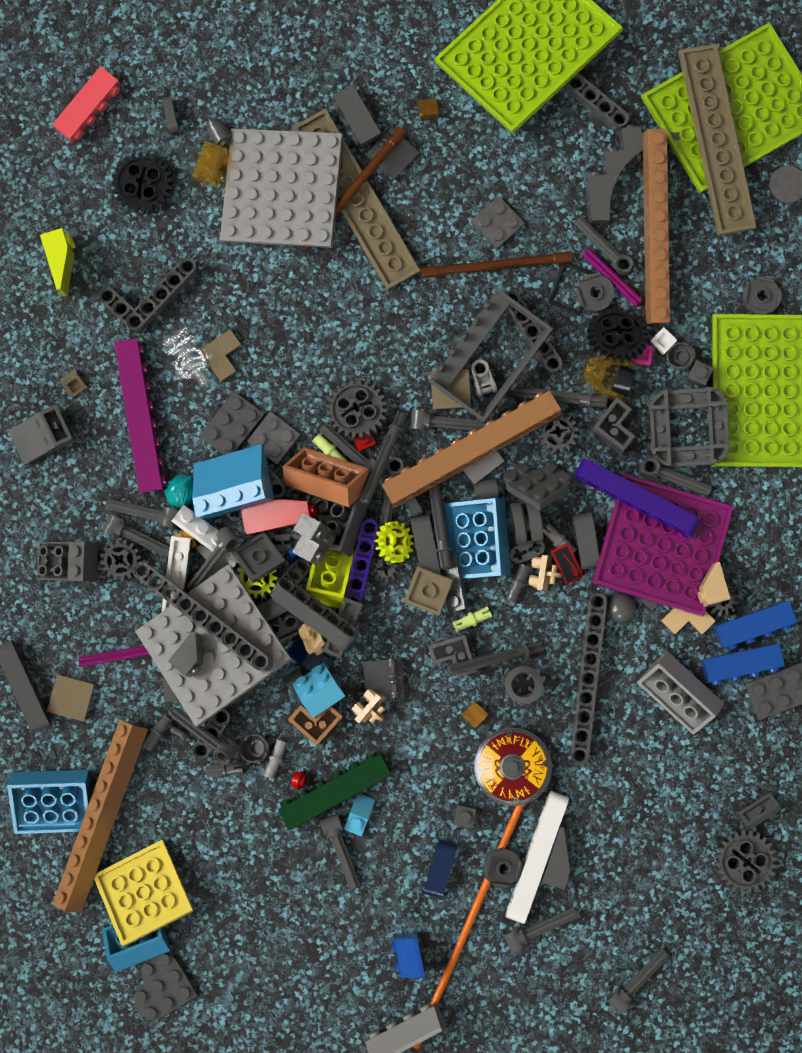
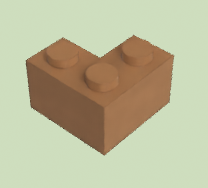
M300 705L288 721L317 746L343 715L336 708L330 706L318 714L317 717L312 718L307 709Z

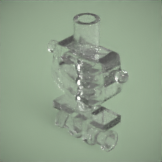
M185 324L182 329L175 330V336L169 334V338L162 340L161 343L165 349H168L173 344L174 347L166 352L168 355H174L179 350L182 353L175 361V368L180 374L176 377V380L181 381L182 378L191 380L195 377L199 386L203 388L211 383L204 370L211 366L209 359H213L214 355L210 353L207 356L206 351L202 348H187V345L197 338L195 335L185 338V335L191 333V329ZM197 351L200 355L192 356L191 353Z

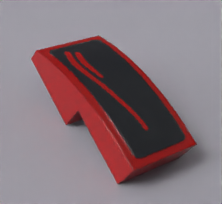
M568 543L550 551L566 584L584 576Z

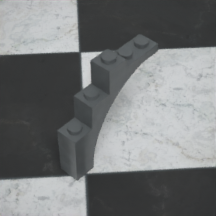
M634 124L625 125L619 132L620 151H618V148H610L602 155L603 174L601 172H592L586 177L585 188L589 224H605L609 222L610 201L616 180L622 169L633 158L643 152L641 127H636ZM679 132L670 133L674 140H680Z

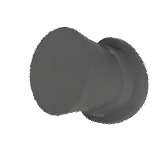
M517 666L507 673L505 689L509 697L514 701L528 704L536 701L541 696L543 680L540 674L532 667Z

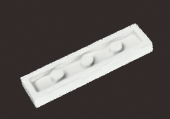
M183 505L172 519V522L213 552L217 547L218 530L205 520L196 518L195 513ZM225 552L221 558L232 567L237 563L232 552Z
M172 535L166 577L185 590L191 538ZM176 589L171 592V599L176 596ZM163 599L162 611L171 606L165 599Z

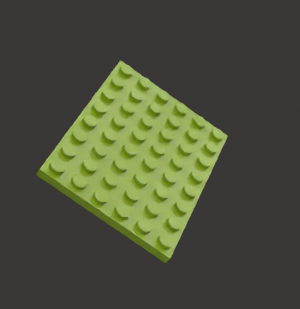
M497 0L434 58V61L513 134L623 31V27L592 0Z
M770 22L718 51L744 168L802 135V74ZM681 72L642 94L641 99L659 128L667 129L668 143L700 194L707 190V184L683 73ZM679 132L680 140H674L670 133Z
M713 314L712 368L714 369L712 371V387L719 390L727 401L729 451L724 460L712 465V467L802 468V315Z

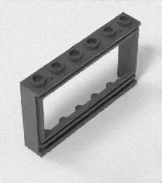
M496 288L495 294L490 301L486 302L484 309L478 317L474 318L467 332L463 333L459 343L455 348H452L448 358L438 367L437 373L428 382L483 423L487 420L490 421L496 414L494 411L498 405L502 406L507 400V392L510 389L513 391L518 385L519 381L517 379L521 374L525 375L530 369V361L533 358L536 360L541 354L542 350L540 348L544 342L546 344L550 342L554 336L552 334L553 328ZM511 305L544 330L484 412L479 414L447 389L507 307Z

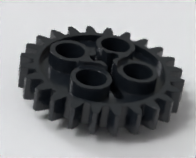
M139 152V157L132 153V159L125 156L126 163L119 161L121 168H114L118 174L112 175V178L116 180L111 183L113 187H116L113 193L119 194L116 197L117 201L122 200V207L128 204V211L134 208L136 214H138L140 209H142L143 214H146L147 209L153 213V207L160 210L159 203L161 202L166 205L164 198H171L167 192L173 191V188L169 186L174 183L173 179H169L172 173L166 172L169 169L168 165L163 166V159L157 162V155L151 158L149 152H147L145 157H143L142 152ZM133 169H140L138 175H131ZM153 172H157L158 177L156 179H150V174ZM143 176H144V180L146 181V183H143V184H142V190H141V186H140L139 182H140V183L143 182ZM129 187H136L135 192L132 194H128L127 189ZM147 191H154V195L152 197H145Z
M613 307L610 312L609 309L605 308L604 313L599 311L598 315H593L592 320L589 322L586 332L588 333L587 339L590 340L589 346H594L593 352L600 351L599 357L606 355L605 360L611 357L614 363L616 359L623 363L624 358H626L627 361L631 362L632 357L637 359L638 355H642L643 351L646 350L649 340V330H645L647 324H641L642 318L636 319L637 313L630 315V310H627L625 313L622 307L619 311H616V308Z

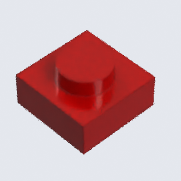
M371 432V438H368L366 434L363 435V440L359 436L356 437L354 443L359 452L376 445Z

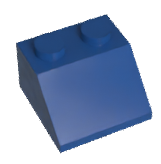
M417 931L394 936L395 942H391L393 954L397 953L398 961H395L397 973H401L402 978L425 977Z

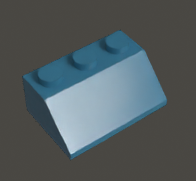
M113 925L102 929L107 961L115 972L170 951L164 927L124 947L121 945Z

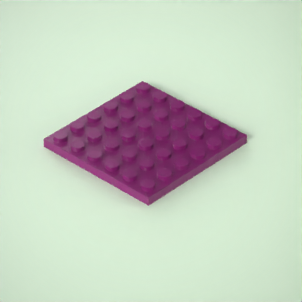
M623 473V478L694 514L701 521L693 537H687L615 499L592 584L704 617L707 606L704 607L703 603L699 601V587L711 565L719 562L733 506Z

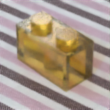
M205 141L192 174L193 180L213 188L216 187L217 183L220 184L223 177L221 171L223 166H227L230 157L227 148Z

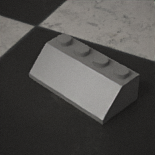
M668 651L658 658L636 682L693 735L714 719L724 705L714 693Z
M429 1003L421 1007V1012L414 1015L411 1012L403 1017L404 1021L398 1024L394 1021L385 1026L387 1030L381 1033L377 1030L368 1035L370 1039L365 1042L368 1053H401L443 1031L447 1023L437 1004L431 1006Z

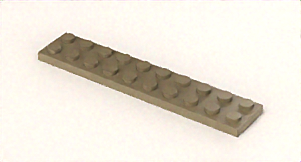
M717 44L679 50L678 55L717 235L721 236L753 230L756 228V222Z
M326 108L293 126L294 131L340 133ZM344 139L337 200L362 172ZM367 180L341 212L388 291L418 274L420 269Z

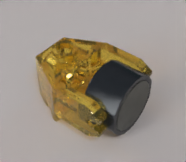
M606 356L589 358L581 380L594 393L607 396L614 400L616 397L620 400L623 397H627L636 370H633L634 364L626 360L621 363L619 359H616L614 363L611 357L605 360ZM610 365H617L619 368L611 390H608L602 384L606 368ZM592 369H596L598 373H594Z

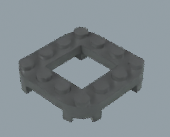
M713 387L681 390L667 389L660 391V393L654 396L649 406L651 451L654 458L660 464L666 467L714 465L726 458L729 451L728 407L726 398L719 390ZM708 408L710 444L704 446L671 447L669 410Z

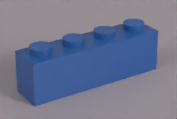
M784 601L715 625L714 629L721 648L727 647V650L739 647L738 643L745 641L748 644L757 641L756 637L763 635L765 638L774 635L775 630H789L793 628L792 624L797 623L790 601Z
M780 643L701 659L706 682H712V685L724 683L723 679L728 678L731 681L740 680L742 675L749 674L750 677L759 676L761 671L768 670V673L780 671L779 667L785 666Z

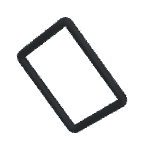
M564 263L549 298V303L579 315L583 310L581 306L577 311L554 302L553 298L566 266L588 275L593 274V272L570 263Z

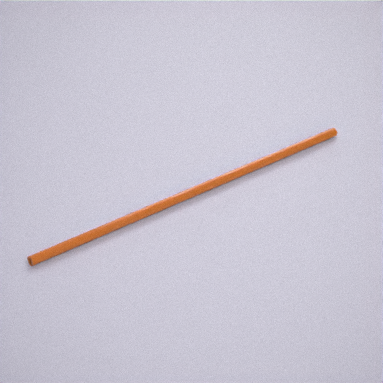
M524 805L515 806L498 848L507 847ZM486 878L483 880L430 1003L431 1006L435 1004L438 1006L491 884ZM422 1042L414 1045L413 1048L419 1050Z

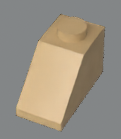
M720 562L711 565L699 587L698 598L704 607L730 600Z

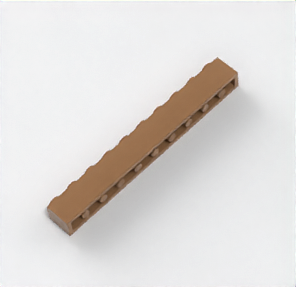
M647 129L643 133L646 324L670 323L667 129Z
M550 390L546 393L540 392L530 402H522L512 412L511 410L506 411L498 420L488 421L484 425L485 427L480 430H472L464 439H456L446 449H438L434 453L435 455L430 458H422L412 468L410 466L404 468L401 474L396 477L390 476L385 479L381 485L393 508L402 505L561 416V408Z
M119 719L53 901V905L63 911L82 913L148 731L147 728L136 723Z

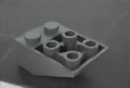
M57 404L36 413L8 431L24 465L76 442L61 407Z
M38 542L37 580L97 582L99 543Z

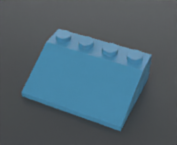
M263 444L194 464L192 500L196 518L210 519L274 500Z
M491 498L445 503V524L449 547L452 549L450 553L458 552L463 579L511 575L505 499Z
M89 770L11 772L7 784L14 834L79 832L91 799Z

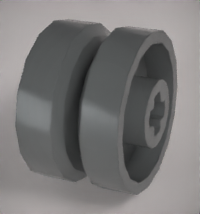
M520 502L510 503V518L515 544H526L527 531L532 542L543 541V521L540 510L525 503L526 513H524Z

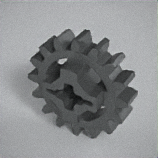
M561 413L560 417L544 424L537 430V432L542 433L537 436L538 440H542L540 446L546 445V452L552 449L554 455L556 451H559L562 455L564 449L569 452L570 445L575 447L576 443L574 440H578L579 437L575 434L579 431V428H574L576 422H570L571 416L563 418V413ZM552 424V428L546 431V428ZM556 430L561 433V437H557V434H555ZM571 436L568 442L564 444V439Z
M119 539L116 540V544L109 542L110 548L104 547L103 549L106 553L100 554L104 560L100 561L99 564L105 565L102 571H108L107 577L114 575L113 578L116 581L119 577L122 581H125V576L130 579L133 578L131 573L133 572L134 565L138 563V560L142 559L141 556H137L140 550L133 549L134 543L128 546V540H124L123 544H121ZM116 548H125L121 552L114 551ZM131 554L133 556V564L130 563ZM115 556L123 557V561L127 565L118 564L119 560ZM109 557H111L112 560L111 566H109L108 562ZM121 568L128 570L124 573H117Z

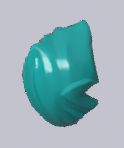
M179 475L167 483L164 492L170 506L182 508L183 505L188 507L193 503L192 475Z

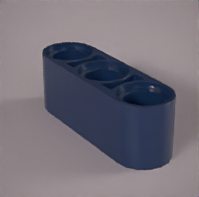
M438 840L423 894L442 899L456 854L457 844Z

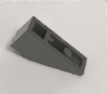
M560 825L544 868L541 882L565 890V887L570 885L572 875L570 874L564 827Z

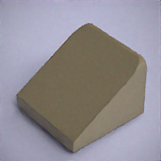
M76 369L60 379L61 384L72 398L88 388Z

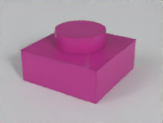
M647 345L642 355L639 354L637 359L632 357L631 363L650 366L654 346Z

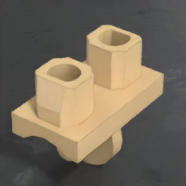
M542 555V557L532 558V568L540 569L539 576L530 575V586L536 587L541 591H548V585L555 584L556 577L561 578L562 574L556 573L557 565H552L553 557Z
M303 624L298 631L306 651L309 654L314 652L316 655H320L323 653L326 644L323 636L307 624Z
M368 689L363 695L369 702L365 707L361 702H357L351 709L357 716L355 720L358 723H361V721L365 723L368 719L371 723H374L376 719L383 721L385 718L382 714L385 707L381 704L387 696L384 693Z

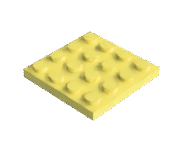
M163 840L95 874L94 880L123 947L194 911Z

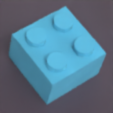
M325 663L314 667L312 671L299 677L292 684L300 701L312 718L345 697L338 682Z

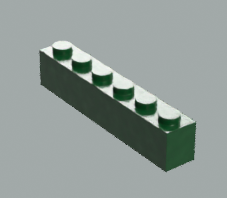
M373 752L365 757L366 761L359 764L357 761L348 766L350 770L344 773L339 771L333 774L330 781L325 782V780H322L314 785L315 789L311 791L306 789L298 793L297 796L299 798L293 801L289 798L280 803L281 807L278 809V812L288 830L297 827L390 776L391 771L381 753L376 754V752Z

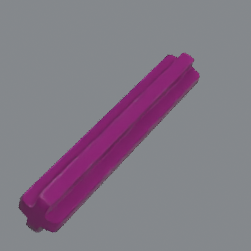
M590 248L584 252L583 257L602 276L607 277L634 306L640 304L642 297Z
M143 645L79 657L80 667H86L150 654Z

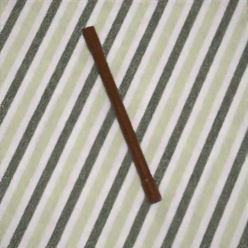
M397 127L384 146L337 200L335 218L389 153L407 135L401 127ZM303 246L307 251L312 248Z
M572 252L444 266L420 267L421 278H431L450 274L572 263Z

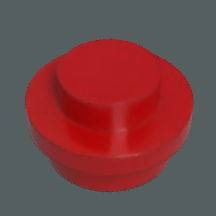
M296 771L291 781V786L295 787L296 790H300L307 783V776H305L304 771Z

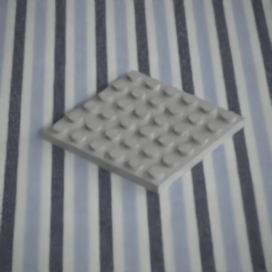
M231 128L232 138L230 139L231 143L229 146L220 241L332 248L343 134Z
M229 564L191 590L189 594L271 656L274 664L270 671L261 672L254 669L173 605L135 631L195 727H199L292 660ZM191 601L186 602V610L191 607ZM205 612L201 613L200 621L206 618ZM220 623L216 624L214 627V630L217 633L221 629ZM195 631L202 635L203 664L200 666L201 670L199 673L189 678L179 672L168 660L190 633ZM235 635L229 638L230 644H233L236 640ZM250 646L244 649L245 656L250 654ZM264 657L261 658L259 661L260 667H263L266 664V659Z

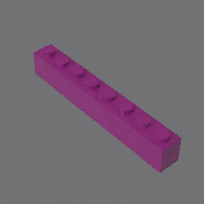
M137 338L114 342L139 493L147 494L164 491L167 481L165 474L161 472V467L164 466L162 455L158 454L160 440L158 436H155L154 429H157L156 418H152L151 411L154 410V404L148 395V392H151L149 380L146 381L145 377L148 369L146 362H143L142 355L145 354L143 343H140Z

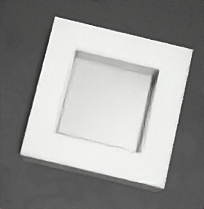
M663 327L650 343L664 355L677 339Z

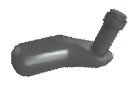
M175 726L170 728V733L179 736L183 742H193V739L182 729Z

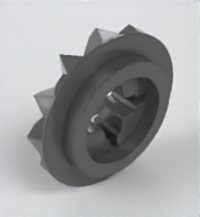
M378 554L373 558L370 565L372 576L381 583L393 582L400 574V562L391 563V561H385L387 565H394V567L388 569V576H386L383 570H377L383 566V560L385 559V556L380 557Z

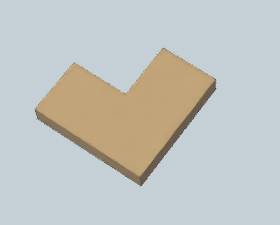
M673 608L661 622L673 634H676L689 622L702 635L715 620L706 611L704 617Z

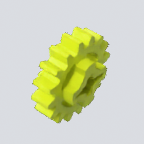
M398 521L387 522L379 527L381 531L376 532V535L379 537V539L375 540L379 544L376 550H381L379 556H385L384 561H391V563L403 562L404 559L410 557L408 553L413 552V549L410 548L411 545H414V542L410 540L413 535L408 534L410 528L404 529V523L399 524Z
M237 569L240 572V575H237L250 596L254 594L255 599L258 598V594H261L264 598L266 591L271 593L270 587L275 586L273 580L278 579V577L273 576L277 572L274 570L269 573L268 584L265 582V576L261 578L263 584L257 581L252 583L249 578L245 583V572L243 569ZM253 586H260L262 590L254 591L251 588Z

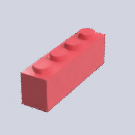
M100 66L52 124L54 128L72 143L80 140L87 126H91L95 122L97 114L100 111H104L108 106V101L119 93L121 87L119 81Z

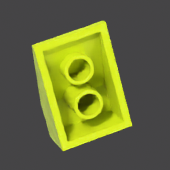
M61 228L41 234L40 237L56 289L65 297L68 296L75 255L73 248H76L70 234Z
M353 549L351 557L328 550L325 559L320 563L319 567L312 564L305 591L324 605L340 609L346 594L355 549Z

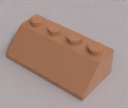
M305 447L283 465L285 486L347 507L351 506L359 498L369 472V468Z

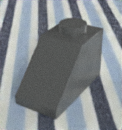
M195 631L190 633L168 660L171 665L186 677L196 676L201 670L200 666L203 664L202 635Z

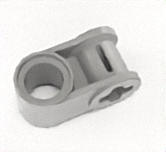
M484 360L475 361L471 367V373L478 397L482 398V395L491 392L497 393V387L488 363ZM477 364L484 366L485 372L483 374H478L475 371Z

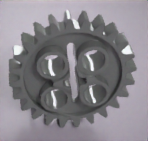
M351 379L350 385L343 382V388L336 386L338 392H331L333 398H328L327 400L330 405H326V410L329 411L326 413V416L330 418L328 420L329 425L334 424L332 426L333 431L339 429L338 435L340 436L345 433V439L352 435L353 441H355L357 436L363 440V435L365 434L368 438H371V431L377 434L376 427H383L380 421L386 422V417L383 415L388 414L387 409H384L388 407L387 402H383L385 395H380L381 389L375 391V384L369 387L368 381L363 385L360 379H358L357 384H354V381ZM359 395L366 396V398L362 401L357 400V397ZM342 403L349 404V406L344 409L339 407ZM368 411L374 412V415L371 417H366L365 413ZM350 419L357 420L354 425L347 424Z
M741 829L740 835L733 831L734 837L726 835L728 841L720 840L723 847H716L720 851V854H714L719 859V861L714 862V865L720 867L716 870V873H722L719 879L721 881L727 879L725 885L728 887L732 884L731 889L734 891L739 887L740 893H743L745 888L748 893H751V888L758 892L759 885L764 888L766 887L765 880L770 883L772 882L769 875H776L771 871L772 868H778L777 865L773 864V861L778 860V858L772 856L776 850L769 849L772 843H765L767 837L763 836L760 838L759 832H756L753 836L752 830H748L746 834ZM748 843V850L741 852V844ZM735 849L740 855L745 857L751 864L758 868L759 873H756L750 866L745 864L739 857H737L732 852V850ZM762 855L764 860L761 864L757 865L755 859L757 856ZM730 858H736V865L734 867L728 866ZM750 870L751 877L744 880L743 873Z

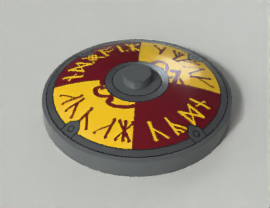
M506 728L494 732L483 741L475 757L474 770L480 788L489 798L503 805L519 806L535 800L546 789L552 774V761L546 745L535 734L520 728Z

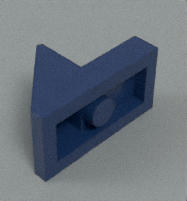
M296 638L288 651L292 659L310 670L322 663L326 664L329 659L322 653L320 655H316L314 652L309 654L304 643Z

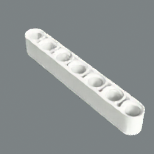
M553 791L549 792L522 866V873L517 880L507 908L506 918L525 923L569 797Z

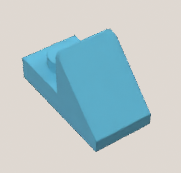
M357 793L344 830L362 836L375 799Z

